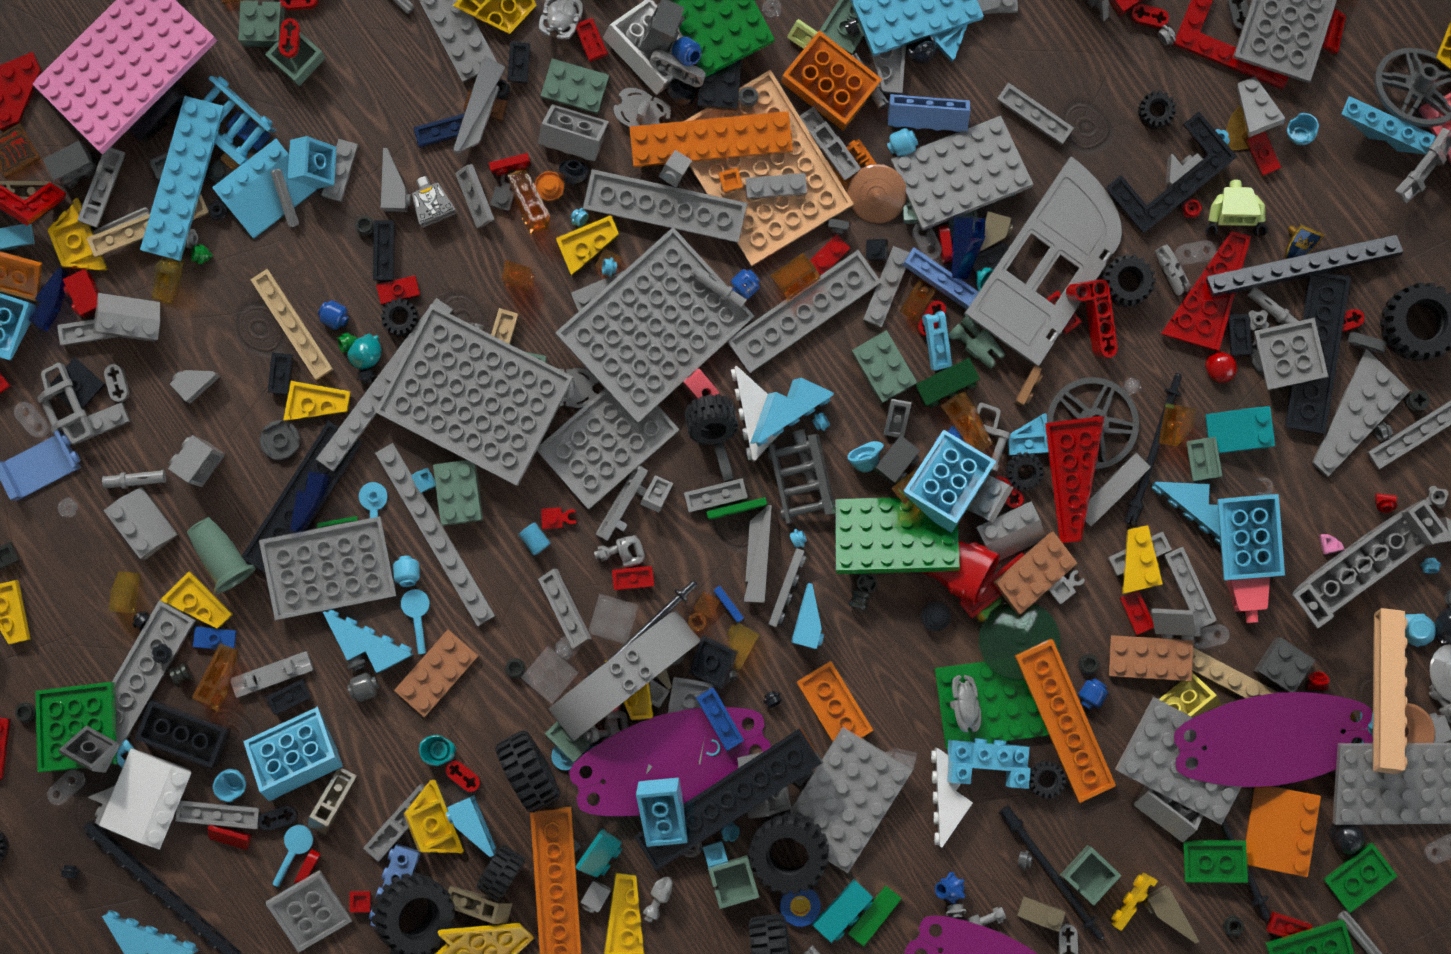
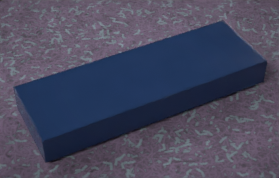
M465 113L413 127L419 148L457 138Z

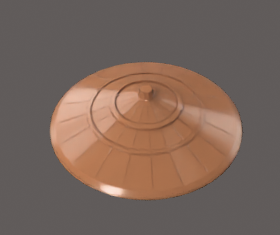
M881 164L869 165L856 172L850 180L847 194L854 203L851 206L852 211L859 218L870 223H885L894 219L903 210L907 200L906 184L901 175L893 168Z
M1407 703L1405 708V716L1407 717L1405 736L1407 737V743H1433L1435 727L1431 717L1421 707Z

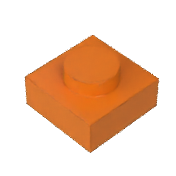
M738 167L718 173L723 193L743 188Z

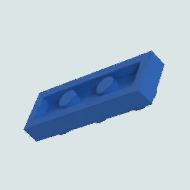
M713 687L695 697L726 751L744 741Z

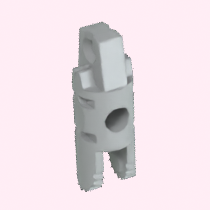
M1164 245L1155 250L1160 266L1176 295L1189 291L1191 289L1189 280L1170 247Z

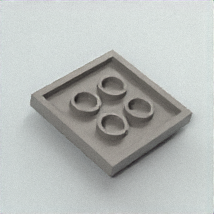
M1315 318L1253 332L1267 390L1328 377Z
M320 870L266 901V906L298 953L352 922V917Z

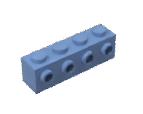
M890 94L888 108L889 126L897 128L912 127L914 129L928 128L936 131L952 130L954 132H967L970 100Z
M397 844L395 848H391L388 855V860H391L389 867H385L382 874L383 886L385 884L390 885L392 883L391 879L395 877L401 879L402 874L408 873L412 876L415 873L421 852ZM381 887L378 888L376 896L377 894L381 895L384 891ZM402 908V910H401V912H400V915H399V921H400V918H401V915H402L403 908ZM372 910L370 912L369 919H372V916L375 915V913L372 912Z

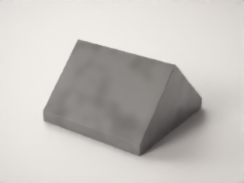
M86 725L59 749V753L91 771L106 773L119 748V743Z

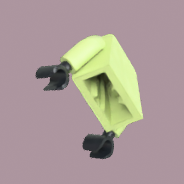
M1240 180L1230 181V187L1224 188L1223 193L1218 195L1211 205L1208 219L1210 224L1205 227V234L1208 233V228L1211 226L1214 228L1213 235H1216L1218 232L1216 222H1218V225L1255 226L1253 229L1255 236H1259V228L1261 227L1263 230L1262 234L1266 235L1268 228L1264 225L1266 221L1265 204L1254 194L1252 188L1242 187Z

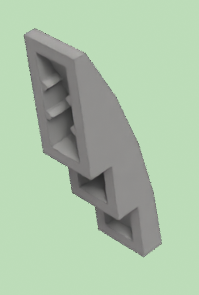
M812 107L800 115L801 120L819 149L844 181L861 169L839 136H836L816 108Z
M1137 453L1117 470L1089 499L1086 522L1090 526L1106 513L1151 467Z
M422 784L415 789L364 846L363 849L378 862L409 829L404 813L424 789Z

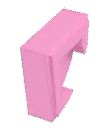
M1328 534L1319 535L1323 555L1345 550L1343 544L1335 537Z

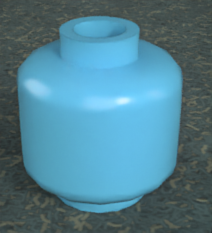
M907 128L891 134L889 137L890 142L887 143L891 154L895 153L898 157L913 153L916 150V145H918L914 132L912 130L909 131Z
M411 556L399 557V560L393 564L394 581L402 587L414 586L420 579L419 562L412 559Z

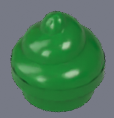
M193 245L191 261L196 262V264H203L213 257L212 253L204 245Z
M344 333L341 337H338L337 342L341 352L348 353L352 344L358 338L349 333Z

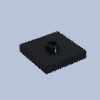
M74 357L65 368L73 383L74 393L83 410L106 384ZM61 373L50 383L51 387L64 381ZM65 391L57 394L72 409Z
M702 635L688 673L720 689H724L738 651L706 635Z

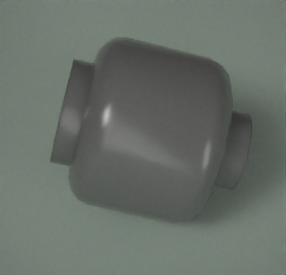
M363 673L351 678L350 685H347L353 700L356 699L358 702H364L377 695L379 683L375 676L371 677L369 673Z

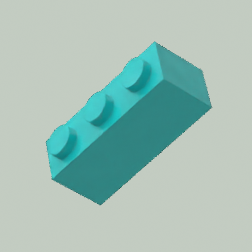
M853 879L812 924L831 943L833 940L838 941L845 932L843 930L847 925L852 926L859 917L857 915L862 909L866 911L873 902L871 900L873 896Z

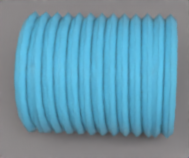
M536 523L531 524L519 533L520 538L534 556L551 544Z

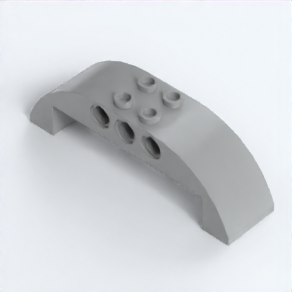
M1421 500L1389 518L1332 558L1304 580L1295 589L1292 596L1316 629H1318L1334 617L1333 612L1421 548L1435 544L1449 532L1426 500Z
M675 609L549 708V711L570 738L575 741L697 645L700 639Z

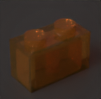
M804 253L770 275L776 288L788 301L821 279L815 266Z

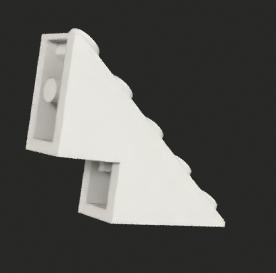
M735 366V369H731L733 381H737L738 384L735 394L737 401L741 400L742 408L738 410L740 420H744L746 428H742L744 440H748L750 447L746 448L748 460L752 459L755 462L780 434L776 436L772 434L767 438L768 442L759 447L756 443L750 444L768 394L740 368Z
M935 748L934 751H931V762L935 763V771H932V783H936V792H933V804H937V812H934L933 818L934 825L938 826V833H934L935 845L943 847L973 802L956 791L960 783L947 782L948 755Z

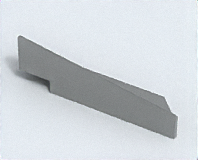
M486 56L482 59L453 149L455 154H460L461 151L480 144L499 91V86L496 84L503 74L505 66Z
M768 505L750 521L745 582H748L744 602L765 603L772 505Z

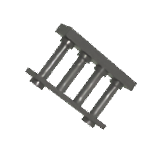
M819 434L809 435V440L803 444L781 449L777 448V444H770V449L767 450L769 460L773 461L783 506L781 508V516L783 520H786V524L794 522L793 516L818 510L825 511V515L836 513ZM804 451L812 453L813 460L810 463L782 469L780 457ZM807 471L816 472L817 480L814 483L786 489L785 476ZM815 490L821 493L822 499L817 503L795 508L790 506L788 496Z

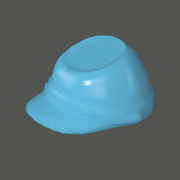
M877 441L866 443L851 451L847 456L848 461L858 471L870 472L877 466L879 454L884 445Z
M1425 614L1405 615V618H1407L1405 637L1408 643L1419 647L1430 643L1435 638V624L1429 617L1425 616Z

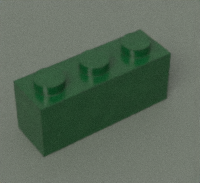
M967 358L916 383L914 388L924 408L927 406L933 408L941 404L940 400L945 397L948 400L959 395L958 391L963 388L968 391L976 387V382L980 378L970 358Z

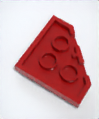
M33 52L0 65V130H5L21 122L24 109L29 104L34 92L33 83L42 74L39 62Z

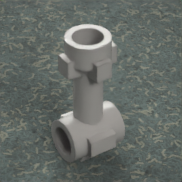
M1002 907L993 908V913L981 918L977 914L967 918L968 922L984 926L996 920L998 923H1001L1006 919V915Z

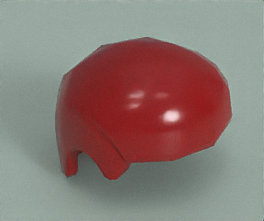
M1215 352L1205 362L1208 376L1217 383H1227L1236 375L1237 364L1230 354Z

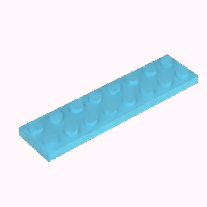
M184 96L140 250L181 261L224 113V106Z

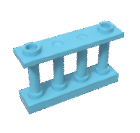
M210 76L209 80L215 86L203 101L212 103L222 90L229 97V100L224 105L225 109L222 120L235 104L244 110L243 114L226 134L218 131L215 141L223 151L239 165H242L250 159L247 157V152L265 130L275 133L276 129L272 126L273 122L266 116L261 117L228 87L229 83L221 76L218 78ZM252 117L259 125L244 144L237 148L232 143L234 141L233 138L248 119Z

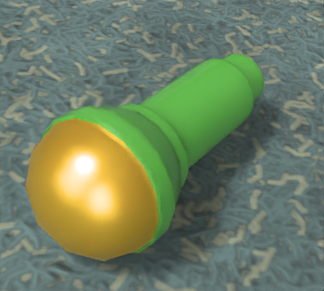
M998 597L978 613L976 618L980 622L988 621L991 613L1000 606L1002 600Z

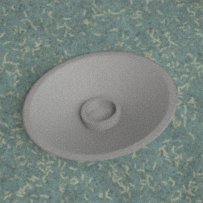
M1446 644L1440 647L1431 659L1430 678L1436 691L1450 702L1451 644Z

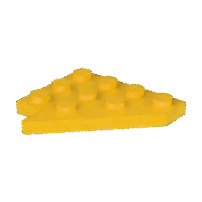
M520 923L439 930L438 934L446 944L435 954H518L534 937Z

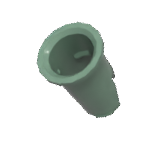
M209 517L196 523L187 531L203 566L216 584L214 588L215 594L235 587L255 571V566L247 565L234 543Z

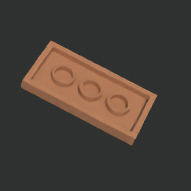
M1050 532L994 582V585L1016 614H1021L1071 570L1077 562L1054 532Z
M448 629L394 691L423 717H426L479 655Z
M1111 636L1109 676L1192 681L1193 640Z

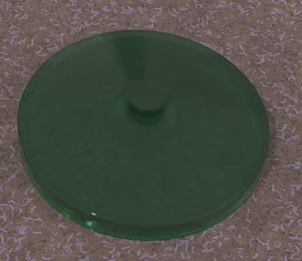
M1005 602L990 611L988 618L983 621L978 637L979 650L984 662L994 673L1008 680L1025 681L1015 655L1049 639L1054 641L1059 652L1060 633L1055 620L1041 606L1033 603L1021 614H1016L1009 603Z

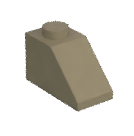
M988 212L985 216L975 253H982L1004 241L1006 236H1010L1013 225L1010 224L1011 218Z
M1023 896L1017 916L1059 932L1066 912L1060 908Z

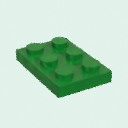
M1185 840V882L1248 883L1246 840Z
M1370 842L1323 878V881L1345 910L1351 913L1395 879L1397 874L1375 845Z

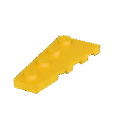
M615 873L604 954H644L636 875Z

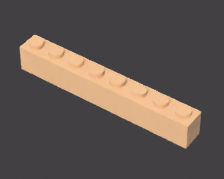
M1381 608L1374 613L1373 772L1399 774L1407 766V757H1405V748L1407 746V737L1405 736V728L1407 726V717L1405 716V708L1407 706V697L1405 696V688L1407 686V677H1405V668L1407 666V658L1405 657L1407 618H1405V611Z

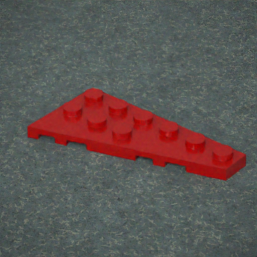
M1231 231L1160 335L1219 351L1235 292L1212 297L1206 283L1207 276L1242 269L1251 236Z
M1105 416L1045 423L1059 539L1062 543L1082 541Z

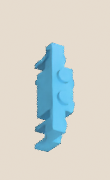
M975 738V742L948 740L947 782L971 784L972 768L1007 771L1005 786L1029 789L1031 768H1028L1030 747L1007 745L1006 741L994 740V743H987V739Z

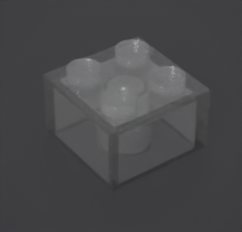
M599 594L588 632L625 644L630 639L639 605Z
M547 646L521 678L551 704H554L580 672L551 647Z

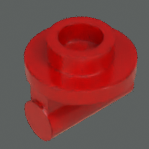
M1375 494L1376 507L1379 511L1390 513L1397 508L1396 495Z
M1321 671L1313 672L1309 675L1306 688L1307 690L1328 691L1330 679Z

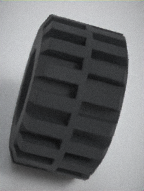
M1128 254L1116 258L1105 269L1101 280L1108 283L1111 302H1116V306L1123 305V308L1134 307L1151 295L1150 293L1154 290L1153 284L1156 283V278H1153L1154 270H1150L1151 264L1144 262L1146 259H1138V255L1129 256ZM1121 271H1130L1136 275L1139 282L1136 291L1128 292L1120 287L1118 275Z
M717 394L702 396L699 399L693 400L692 404H689L687 409H685L688 434L690 439H693L696 443L699 442L701 445H717L728 441L738 431L735 406L732 400L726 396L721 397Z
M503 845L496 852L479 878L476 889L498 902L503 898L525 864V858L508 846Z

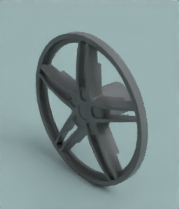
M1403 48L1385 56L1376 69L1374 85L1378 98L1390 113L1406 123L1421 127H1435L1451 121V106L1447 103L1448 100L1436 90L1437 87L1451 82V78H1446L1451 76V70L1444 64L1442 65L1448 71H1439L1435 65L1430 63L1422 65L1421 60L1417 56V54L1427 56L1442 64L1436 59L1437 54L1419 48ZM1405 54L1409 75L1383 72L1384 67L1390 60ZM1382 84L1409 91L1401 110L1389 100ZM1412 97L1416 101L1409 113L1406 114L1404 111ZM1422 99H1424L1443 117L1421 119L1411 115L1417 109Z
M1097 377L1082 378L1066 385L1053 398L1047 412V423L1053 422L1054 412L1059 401L1077 419L1105 416L1099 445L1102 462L1099 463L1097 458L1095 469L1114 465L1122 460L1134 446L1139 431L1138 412L1128 393L1116 383ZM1083 384L1104 385L1092 408H1088L1068 391ZM1107 387H1110L1111 389L1101 410L1097 406ZM1114 391L1118 392L1128 404L1133 423L1106 416ZM1065 395L1083 411L1079 414L1062 397ZM1109 423H1113L1118 425L1131 426L1132 430L1112 429L1108 427ZM1104 433L1131 434L1126 447L1117 456L1106 461Z

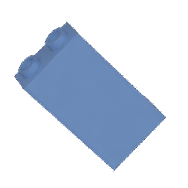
M57 430L54 432L55 436L5 462L0 461V481L10 500L18 501L81 468L79 464L81 459L78 453L72 450L70 446L72 443L64 432Z

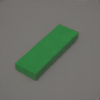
M766 497L707 511V517L709 520L765 507L767 505Z
M885 885L872 901V905L863 912L848 931V934L862 946H865L902 898Z

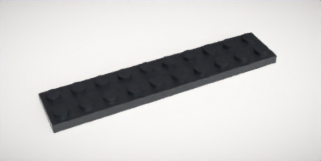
M799 728L683 804L687 843L647 847L644 831H641L634 837L653 869L657 871L824 762L803 729Z

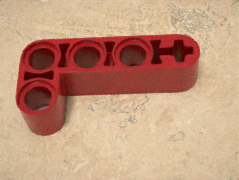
M1089 280L1070 284L1066 289L1067 298L1071 301L1086 302L1094 355L1097 357H1113L1117 353L1118 347L1108 283L1104 280ZM1096 285L1098 286V292H1097V293L1095 292V286H1096ZM1078 288L1080 289V295H1079V297H1078V295H1077V289H1078ZM1098 305L1101 306L1100 313L1098 312ZM1101 325L1104 327L1103 332L1100 330Z

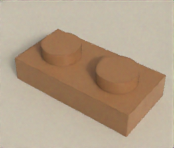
M1037 366L1032 367L1015 404L1021 407L1025 403L1029 404L1034 394L1031 390L1034 385L1038 386L1043 376L1040 374L1041 368Z

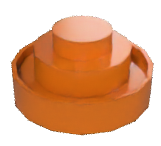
M547 171L536 178L535 191L542 200L555 201L563 194L564 182L557 173Z

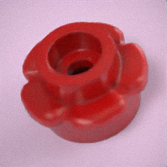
M1189 199L1182 205L1183 214L1187 218H1197L1200 215L1199 212H1201L1202 206L1197 200Z

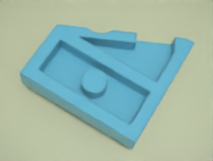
M968 23L955 29L947 30V32L932 35L938 49L951 62L956 57Z
M1042 414L1011 433L1009 440H1007L1009 456L1018 455L1017 453L1020 452L1021 454H1024V452H1028V454L1049 453L1045 427L1047 414Z

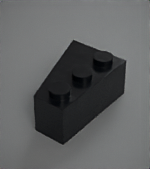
M175 82L129 130L138 140L149 141L167 125L166 121L174 113L177 116L179 115L184 96L192 98L194 96L181 82Z

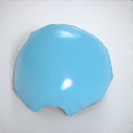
M1300 113L1296 118L1290 120L1287 127L1289 140L1296 145L1311 143L1316 138L1319 129L1317 118L1308 113Z
M234 769L222 771L214 780V794L222 801L232 802L245 792L247 785L245 776Z

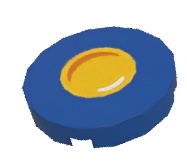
M801 889L800 894L796 895L789 891L788 895H783L780 900L782 915L785 916V920L794 926L803 927L809 925L817 919L820 913V900L813 889L806 892Z

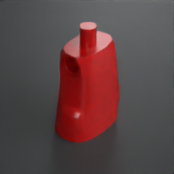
M959 541L960 571L921 573L939 581L948 589L950 594L961 600L964 599L972 605H976L986 591L996 571L1000 554L989 550L988 547L977 542L968 544Z

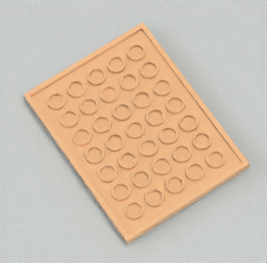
M771 70L739 88V92L744 87L756 89L758 101L754 106H743L738 98L737 111L705 108L685 120L692 121L789 111L793 152L691 162L689 165L706 194L748 204L740 240L737 244L751 267L854 205ZM738 167L743 188L723 193L718 173ZM805 173L807 194L747 199L745 178Z

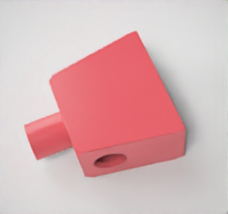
M696 369L682 382L695 399L703 396L702 390L705 388L708 391V395L719 394V391L700 369Z
M1270 577L1227 580L1235 612L1245 611L1246 623L1259 622L1258 610L1268 608Z

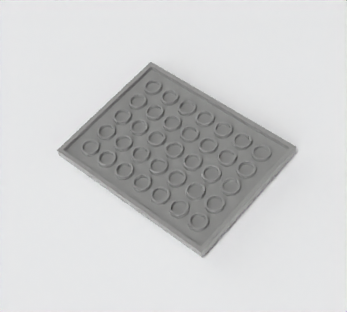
M674 227L555 332V335L636 423L642 420L754 317L745 305L739 310L727 300L723 301L721 296L690 276L698 265L725 284Z
M431 304L375 412L518 486L574 377Z

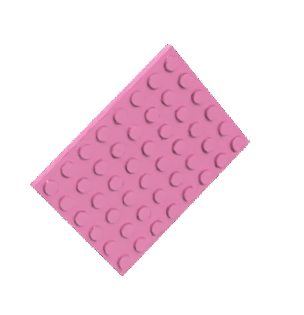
M116 0L35 80L33 85L101 154H104L218 40L176 0Z

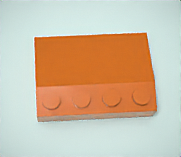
M820 30L785 71L781 79L783 85L810 106L816 108L820 114L842 131L848 126L882 81L878 75Z
M1273 786L1254 787L1245 839L1247 864L1308 877L1321 796Z

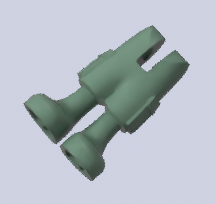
M966 316L960 323L975 336V339H972L960 324L956 325L948 333V337L952 340H961L966 344L965 350L972 357L977 358L988 368L992 369L996 362L987 352L990 351L999 360L1005 356V353L996 343L994 336L985 329L981 330L976 322Z

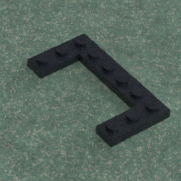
M1200 111L1187 120L1183 127L1208 156L1153 201L1146 205L1122 175L1105 187L1107 192L1142 234L1237 158L1236 154Z

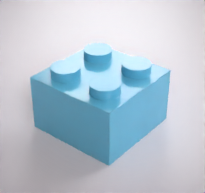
M308 136L290 140L288 179L316 189L334 186L337 147Z

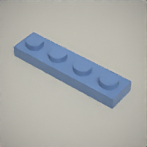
M914 247L902 264L965 309H968L979 293Z

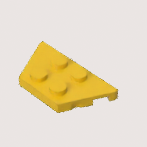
M76 198L70 208L64 211L59 216V219L47 229L61 266L64 268L106 271L108 268L103 256L95 258L87 241L88 237L94 235L91 226L78 221L83 205L81 200Z
M433 779L428 782L404 813L418 852L463 853L464 850L453 823L450 824L446 816L448 810L436 780Z

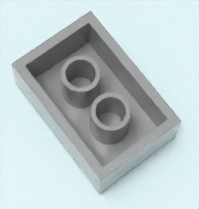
M192 435L187 437L182 443L181 447L183 449L180 453L172 457L169 462L171 465L168 469L186 482L203 487L226 454L206 440Z

